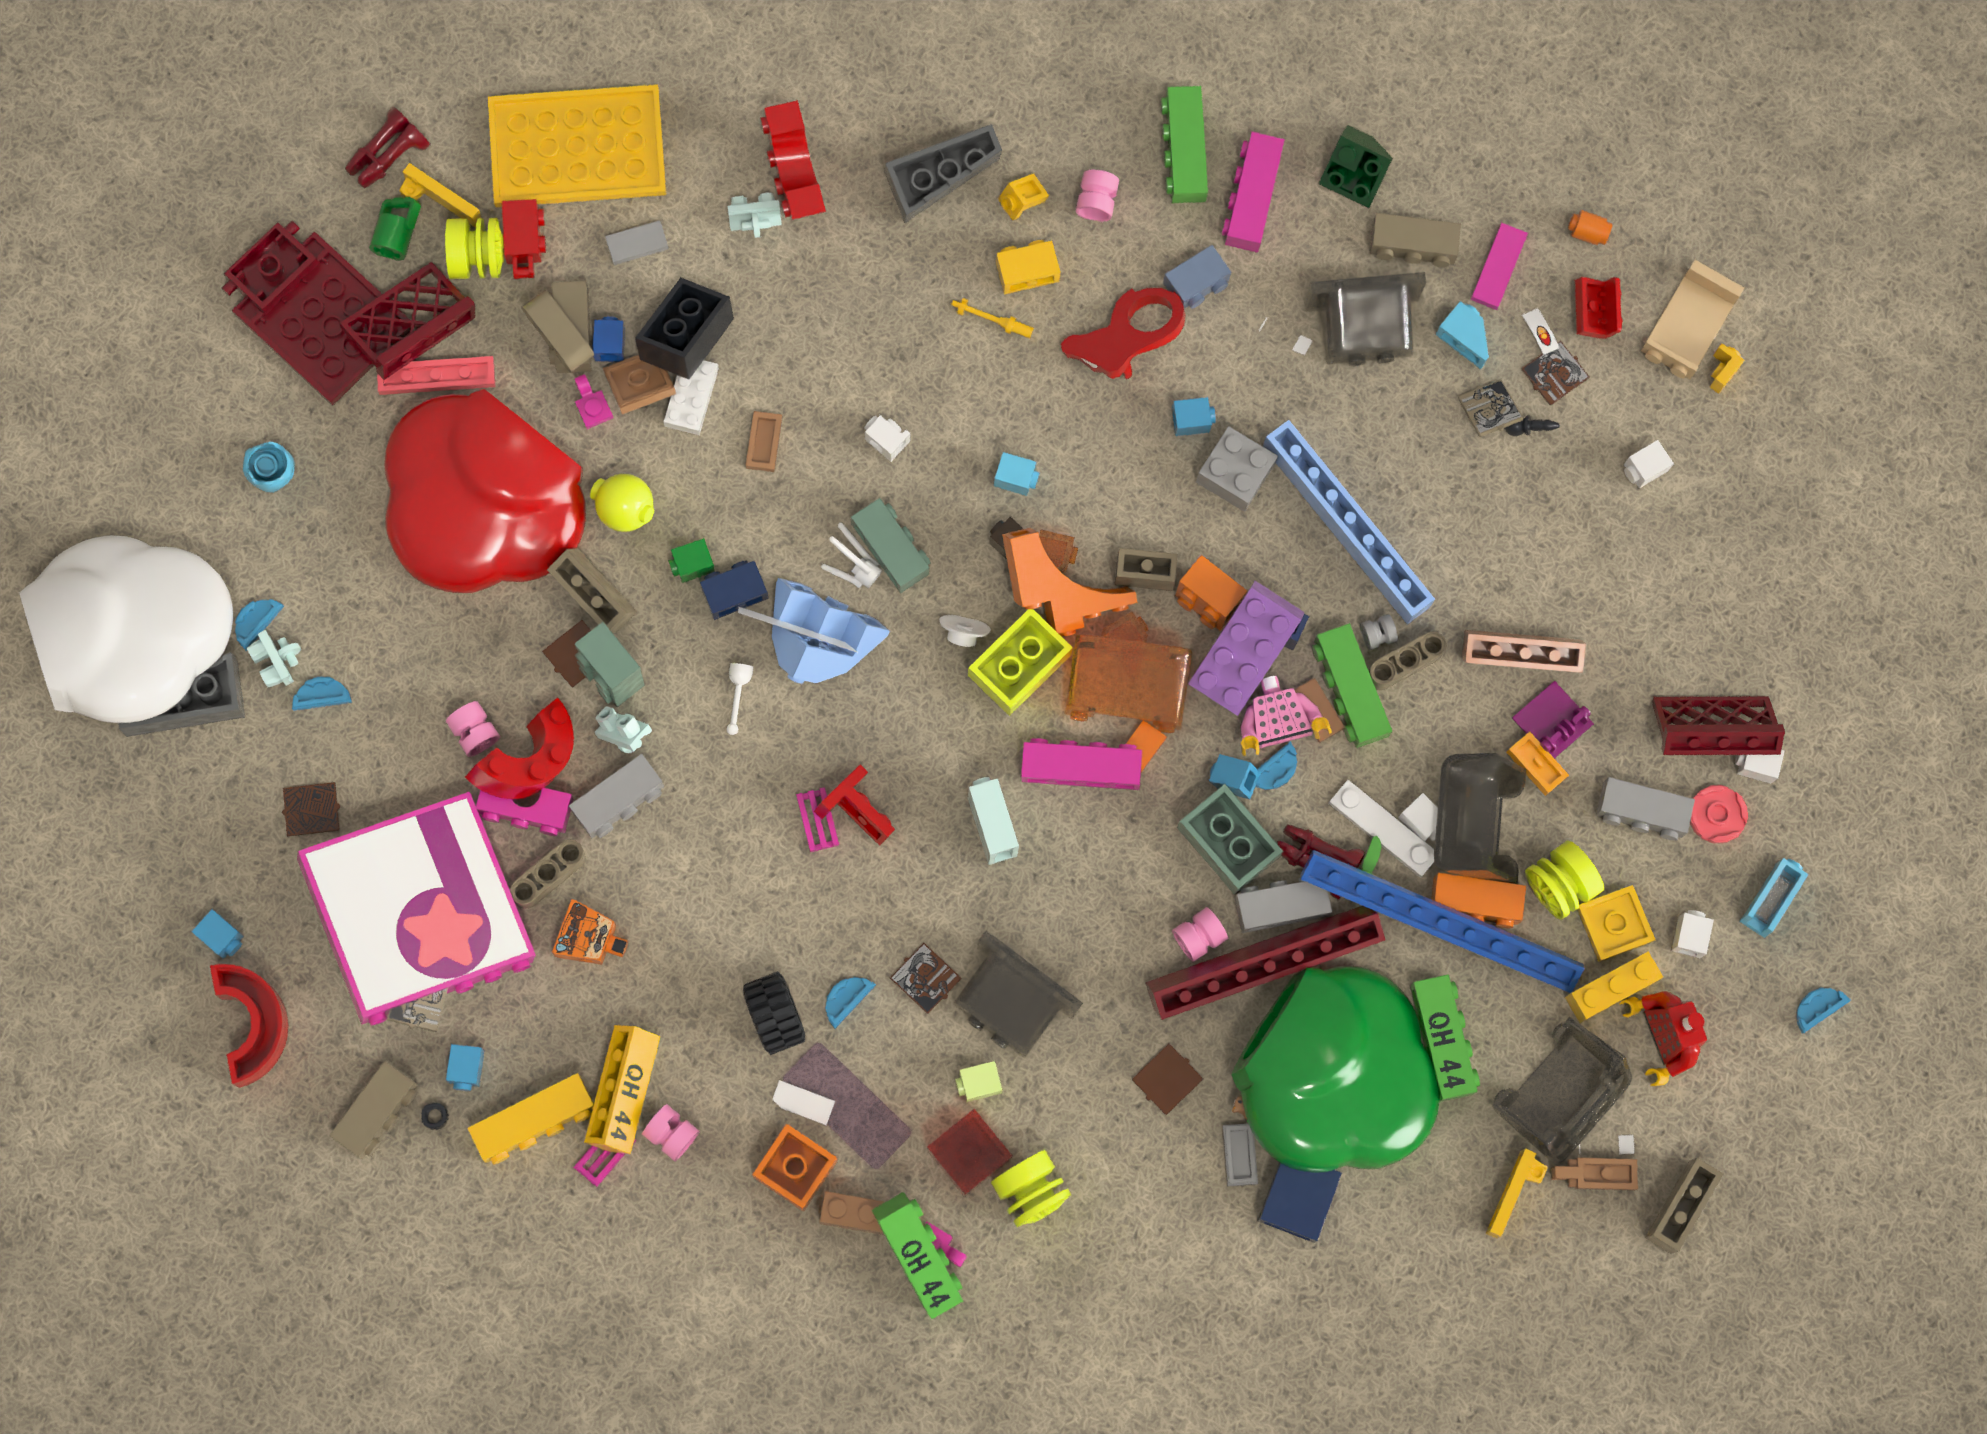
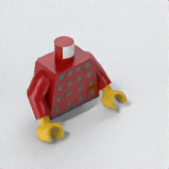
M1662 991L1642 996V1000L1630 997L1619 1003V1005L1628 1003L1631 1006V1012L1623 1014L1624 1017H1631L1639 1013L1641 1009H1645L1643 1013L1663 1065H1666V1068H1651L1646 1071L1645 1076L1657 1074V1081L1650 1086L1665 1085L1670 1075L1674 1077L1697 1064L1700 1047L1707 1042V1036L1703 1028L1704 1018L1697 1012L1692 1001L1682 1002L1680 997L1671 992Z

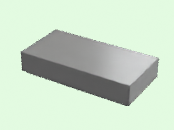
M660 220L605 236L614 265L669 249Z
M1249 1124L1223 1125L1227 1187L1257 1185L1255 1140Z

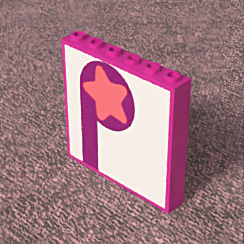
M470 792L298 851V864L361 1025L368 1022L371 1026L387 1020L390 1009L448 988L447 993L456 991L457 994H461L474 988L473 984L484 980L485 983H491L502 978V973L510 970L518 973L531 967L530 963L533 962L536 954Z

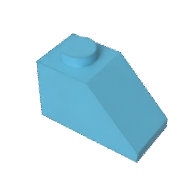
M1460 301L1440 325L1436 336L1482 369L1489 357L1484 321L1475 307L1469 304L1465 305Z

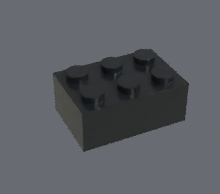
M680 277L635 337L640 360L689 380L734 320L730 297Z

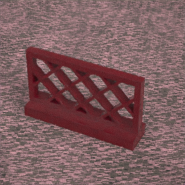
M430 262L340 322V328L376 366L377 373L385 380L475 318V303L469 296L464 297L433 262ZM430 273L438 280L437 287L421 286V279ZM403 291L416 292L414 303L398 301V295ZM419 292L436 294L435 305L418 303ZM440 295L453 296L457 302L452 306L439 305ZM381 306L393 307L391 318L375 316V310ZM396 308L412 309V320L395 319ZM417 310L434 312L433 318L428 322L416 321ZM357 322L369 323L368 334L355 332L351 326ZM373 323L390 325L389 336L372 334ZM394 325L411 327L410 334L406 337L393 336ZM371 341L388 343L387 349L376 355L370 349Z
M1769 696L1653 697V709L1662 736L1661 749L1663 755H1781L1785 729L1783 724H1778ZM1662 707H1672L1676 711L1671 713ZM1692 707H1701L1705 709V711L1703 713H1700ZM1721 707H1730L1734 711L1730 713ZM1750 707H1763L1764 710L1759 713ZM1685 714L1693 718V720L1688 722L1681 718V716ZM1715 714L1723 720L1718 722L1710 718L1709 716ZM1744 714L1752 718V720L1747 722L1738 716Z

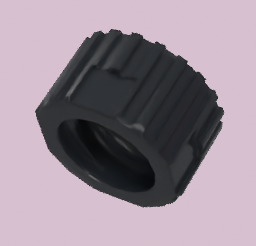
M439 1103L427 1104L421 1112L423 1125L431 1130L442 1129L449 1120L448 1110ZM431 1110H439L442 1114L441 1120L437 1123H431L428 1119Z

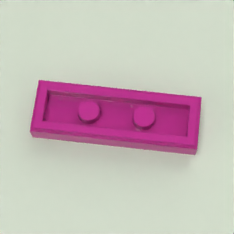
M1501 223L1471 297L1472 301L1495 310L1498 309L1528 235L1527 232Z

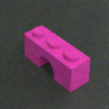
M542 788L540 798L534 805L520 807L514 803V799L495 797L480 790L476 808L478 813L482 814L481 818L483 820L499 823V819L511 821L510 825L513 827L528 829L529 825L540 828V833L557 836V832L565 833L571 812L569 805L573 803L574 799L572 794Z

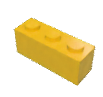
M1648 951L1570 993L1565 999L1579 1023H1582L1664 977Z

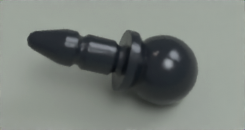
M1527 415L1525 418L1523 417L1522 421L1504 427V429L1511 436H1520L1523 433L1530 435L1531 430L1551 431L1558 429L1560 424L1552 420H1532L1531 416Z

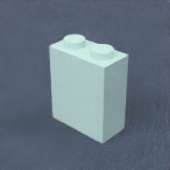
M984 777L975 780L973 786L969 787L968 801L988 865L1017 857L1019 844L998 778L990 780V777Z

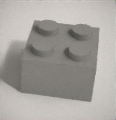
M1228 426L1198 473L1196 483L1245 512L1275 466L1278 456Z

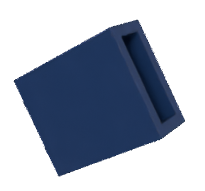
M1279 1162L1258 1222L1312 1243L1317 1242L1342 1172L1336 1170L1305 1172L1289 1168Z

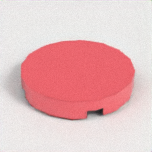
M1723 785L1708 786L1700 790L1693 798L1695 802L1690 824L1698 836L1714 844L1727 843L1737 838L1744 830L1748 820L1747 806L1742 796Z

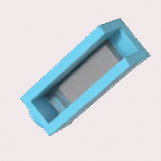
M1785 858L1781 859L1775 864L1746 913L1740 919V922L1762 937L1768 936L1776 928L1809 874L1803 871V867L1796 861L1786 860Z

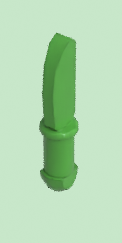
M1377 836L1372 838L1362 864V869H1360L1372 875L1373 873L1371 872H1373L1378 862L1382 848L1380 839Z

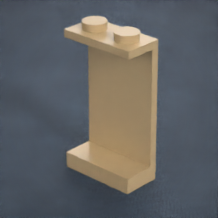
M1694 260L1641 352L1645 353V357L1650 362L1655 364L1662 363L1671 368L1670 371L1675 376L1691 379L1699 368L1700 362L1729 312L1742 294L1744 287Z

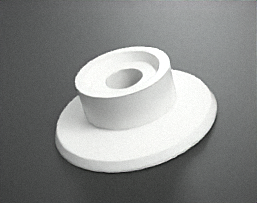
M945 615L939 618L941 626L949 631L948 641L959 646H975L977 637L986 636L991 631L987 624L978 620L957 615Z

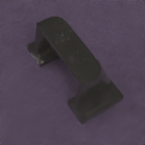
M1425 272L1311 282L1304 300L1305 312L1320 311L1327 364L1349 363V366H1361L1370 360H1377L1379 364L1393 362L1394 358L1412 357L1411 302H1418L1426 285Z
M987 930L979 939L977 948L987 957L953 1003L954 1006L969 1016L967 1022L979 1031L985 1028L993 1034L991 1040L1002 1049H1006L1009 1046L1024 1059L1060 1012L1073 1020L1083 1005L1080 1000Z

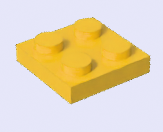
M1633 885L1580 904L1577 909L1599 962L1656 940Z

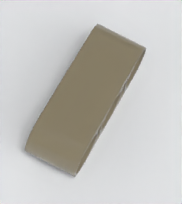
M546 290L521 306L529 321L569 372L574 371L594 357V353L588 343Z
M1438 632L1426 633L1376 660L1369 669L1376 690H1385L1437 662L1447 647L1444 636ZM1425 643H1434L1438 648V652H1428L1425 648ZM1401 656L1410 657L1413 661V666H1403L1399 658ZM1377 669L1384 670L1388 675V680L1381 681L1377 679L1374 671Z
M572 839L561 842L515 880L510 888L515 904L523 909L532 908L580 869L586 859L581 844ZM577 849L579 856L576 860L572 862L564 860L563 856L567 850ZM546 868L556 870L555 877L550 881H544L540 877L541 872ZM523 887H529L533 890L532 896L527 900H519L517 898L518 891Z

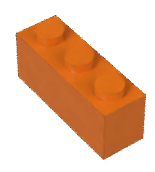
M1437 873L1433 879L1431 900L1483 922L1484 920L1496 922V927L1511 929L1523 920L1526 886Z

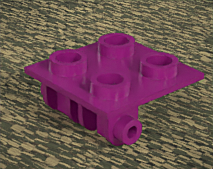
M1556 681L1552 682L1512 717L1526 734L1531 732L1540 742L1543 749L1549 752L1554 759L1594 725L1589 718L1591 715L1590 711L1585 706L1579 708Z

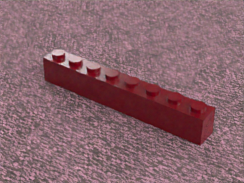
M1360 906L1145 983L1153 1009L1160 1019L1163 1020L1383 942L1386 939L1378 913L1365 906Z

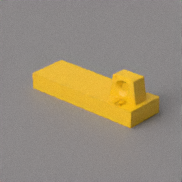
M409 163L403 170L405 181L399 190L402 196L410 197L417 201L423 194H426L458 217L467 218L469 224L476 227L477 218H482L478 208Z
M1526 1148L1520 1151L1485 1234L1496 1239L1501 1237L1525 1180L1536 1184L1542 1182L1547 1166L1534 1159L1537 1153Z

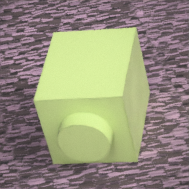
M995 1061L961 1069L959 1071L960 1078L955 1079L959 1097L965 1095L966 1102L1002 1093Z

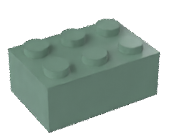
M603 622L575 643L577 653L574 656L578 660L579 670L589 682L594 679L598 693L607 704L613 702L618 707L645 686L640 666Z
M1226 784L1180 820L1177 826L1178 830L1234 895L1279 859L1283 853V850Z

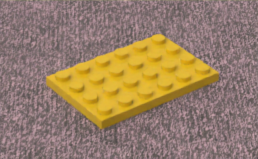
M658 85L488 96L495 208L502 207V201L536 199L538 204L666 195Z

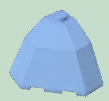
M778 578L776 582L773 618L846 642L857 651L854 652L773 625L772 640L778 664L788 673L787 677L794 682L803 684L804 681L818 683L847 673L881 643L890 631L878 620L867 614L847 611L848 605L829 596L825 601L812 591V588L804 584Z

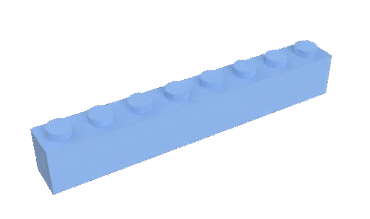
M1290 420L1266 436L1263 447L1278 456L1276 464L1405 623L1408 625L1429 609L1435 598Z

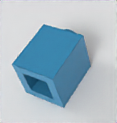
M1208 397L1173 402L1172 416L1175 436L1210 433L1212 424L1216 423L1214 406L1209 407Z
M1219 754L1217 762L1211 768L1209 781L1217 789L1226 784L1235 796L1251 799L1261 773L1251 762Z
M213 909L192 930L193 934L223 959L227 955L233 956L242 945L240 940L244 937Z
M451 1044L446 1081L449 1084H454L453 1089L471 1091L472 1086L480 1087L485 1052L481 1047Z

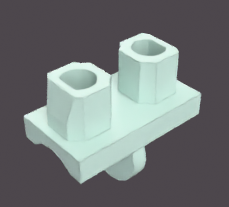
M762 193L758 196L759 202L747 203V198L744 196L732 197L731 205L728 206L731 231L754 230V237L759 238L760 229L782 225L779 200H775L772 193Z
M266 630L258 633L260 639L247 647V650L255 664L270 657L273 665L259 671L266 686L272 687L282 682L287 686L294 682L283 661L287 660L290 667L299 663L295 657L301 651L299 644H289L286 638L283 637L277 641L281 649L277 650Z
M607 706L596 716L600 726L594 733L599 739L615 744L620 751L629 754L641 747L642 741L640 739L650 734L652 729L649 724L636 720L634 716L618 714L613 708Z

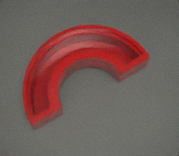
M798 100L764 108L765 117H761L760 122L763 134H768L771 150L767 151L770 168L776 167L778 178H774V185L777 195L783 194L784 200L781 201L785 218L790 217L791 220L825 213L826 209L820 186L816 180L809 155L805 127Z
M557 697L526 726L533 739L534 749L532 756L528 758H515L506 755L496 747L480 760L465 778L481 791L504 799L529 797L540 792L542 788H546L567 765L574 746L572 721L560 699Z
M230 964L210 965L215 995L221 1000L242 1002L247 1007L251 1017V1030L247 1040L237 1050L226 1054L231 1082L236 1087L241 1088L261 1079L274 1067L281 1057L288 1037L286 1008L276 990L251 970Z

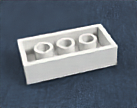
M703 360L689 380L677 375L674 384L676 394L670 398L664 419L665 427L700 435L718 373V364Z

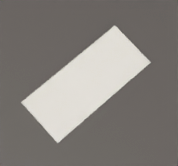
M781 1080L778 1082L772 1099L782 1109L827 1125L835 1103L831 1099Z

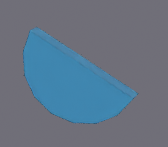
M273 599L260 600L257 602L252 601L241 609L235 620V633L237 641L245 651L259 637L258 633L264 631L283 609V604Z
M316 677L307 680L298 690L297 694L294 695L292 710L352 703L349 691L340 682L331 677Z
M1291 741L1257 769L1261 774L1255 787L1264 790L1277 789L1287 784L1292 778L1297 766V753Z
M853 977L843 979L833 986L827 996L826 1013L834 1029L843 1022L876 984L866 978Z
M1819 988L1809 992L1800 1001L1796 1012L1797 1024L1801 1033L1807 1032L1846 1005L1851 999L1843 992L1831 988Z

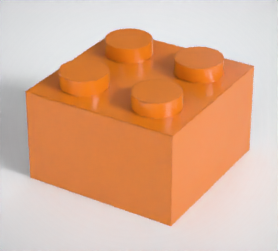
M1201 555L1179 581L1175 596L1178 598L1177 602L1182 608L1189 612L1192 609L1197 612L1205 626L1210 629L1216 627L1221 631L1247 594V590Z
M786 1124L752 1176L804 1212L838 1159Z

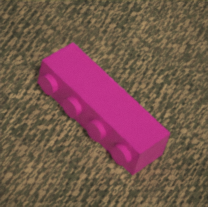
M1251 132L1249 141H1243L1240 157L1245 158L1243 167L1237 166L1234 183L1239 184L1237 193L1231 192L1228 209L1233 210L1231 219L1225 218L1222 235L1227 236L1225 245L1258 253L1285 139Z
M1033 738L1030 739V742H1024L1022 782L1140 790L1142 750L1136 749L1137 746L1120 744L1119 748H1107L1105 743L1091 742L1089 746H1077L1078 742L1062 740L1060 744H1048V740Z

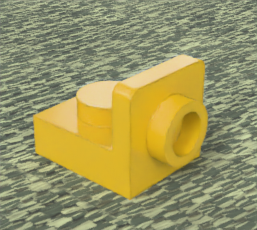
M1033 173L1008 183L998 200L1010 218L1016 220L1024 210L1044 203L1049 195Z
M1721 344L1713 355L1721 363L1711 375L1715 380L1710 388L1718 394L1745 361L1736 349Z

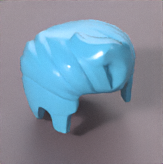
M269 441L245 451L243 473L247 480L258 489L273 493L280 490L293 478L295 470L294 458L283 446Z

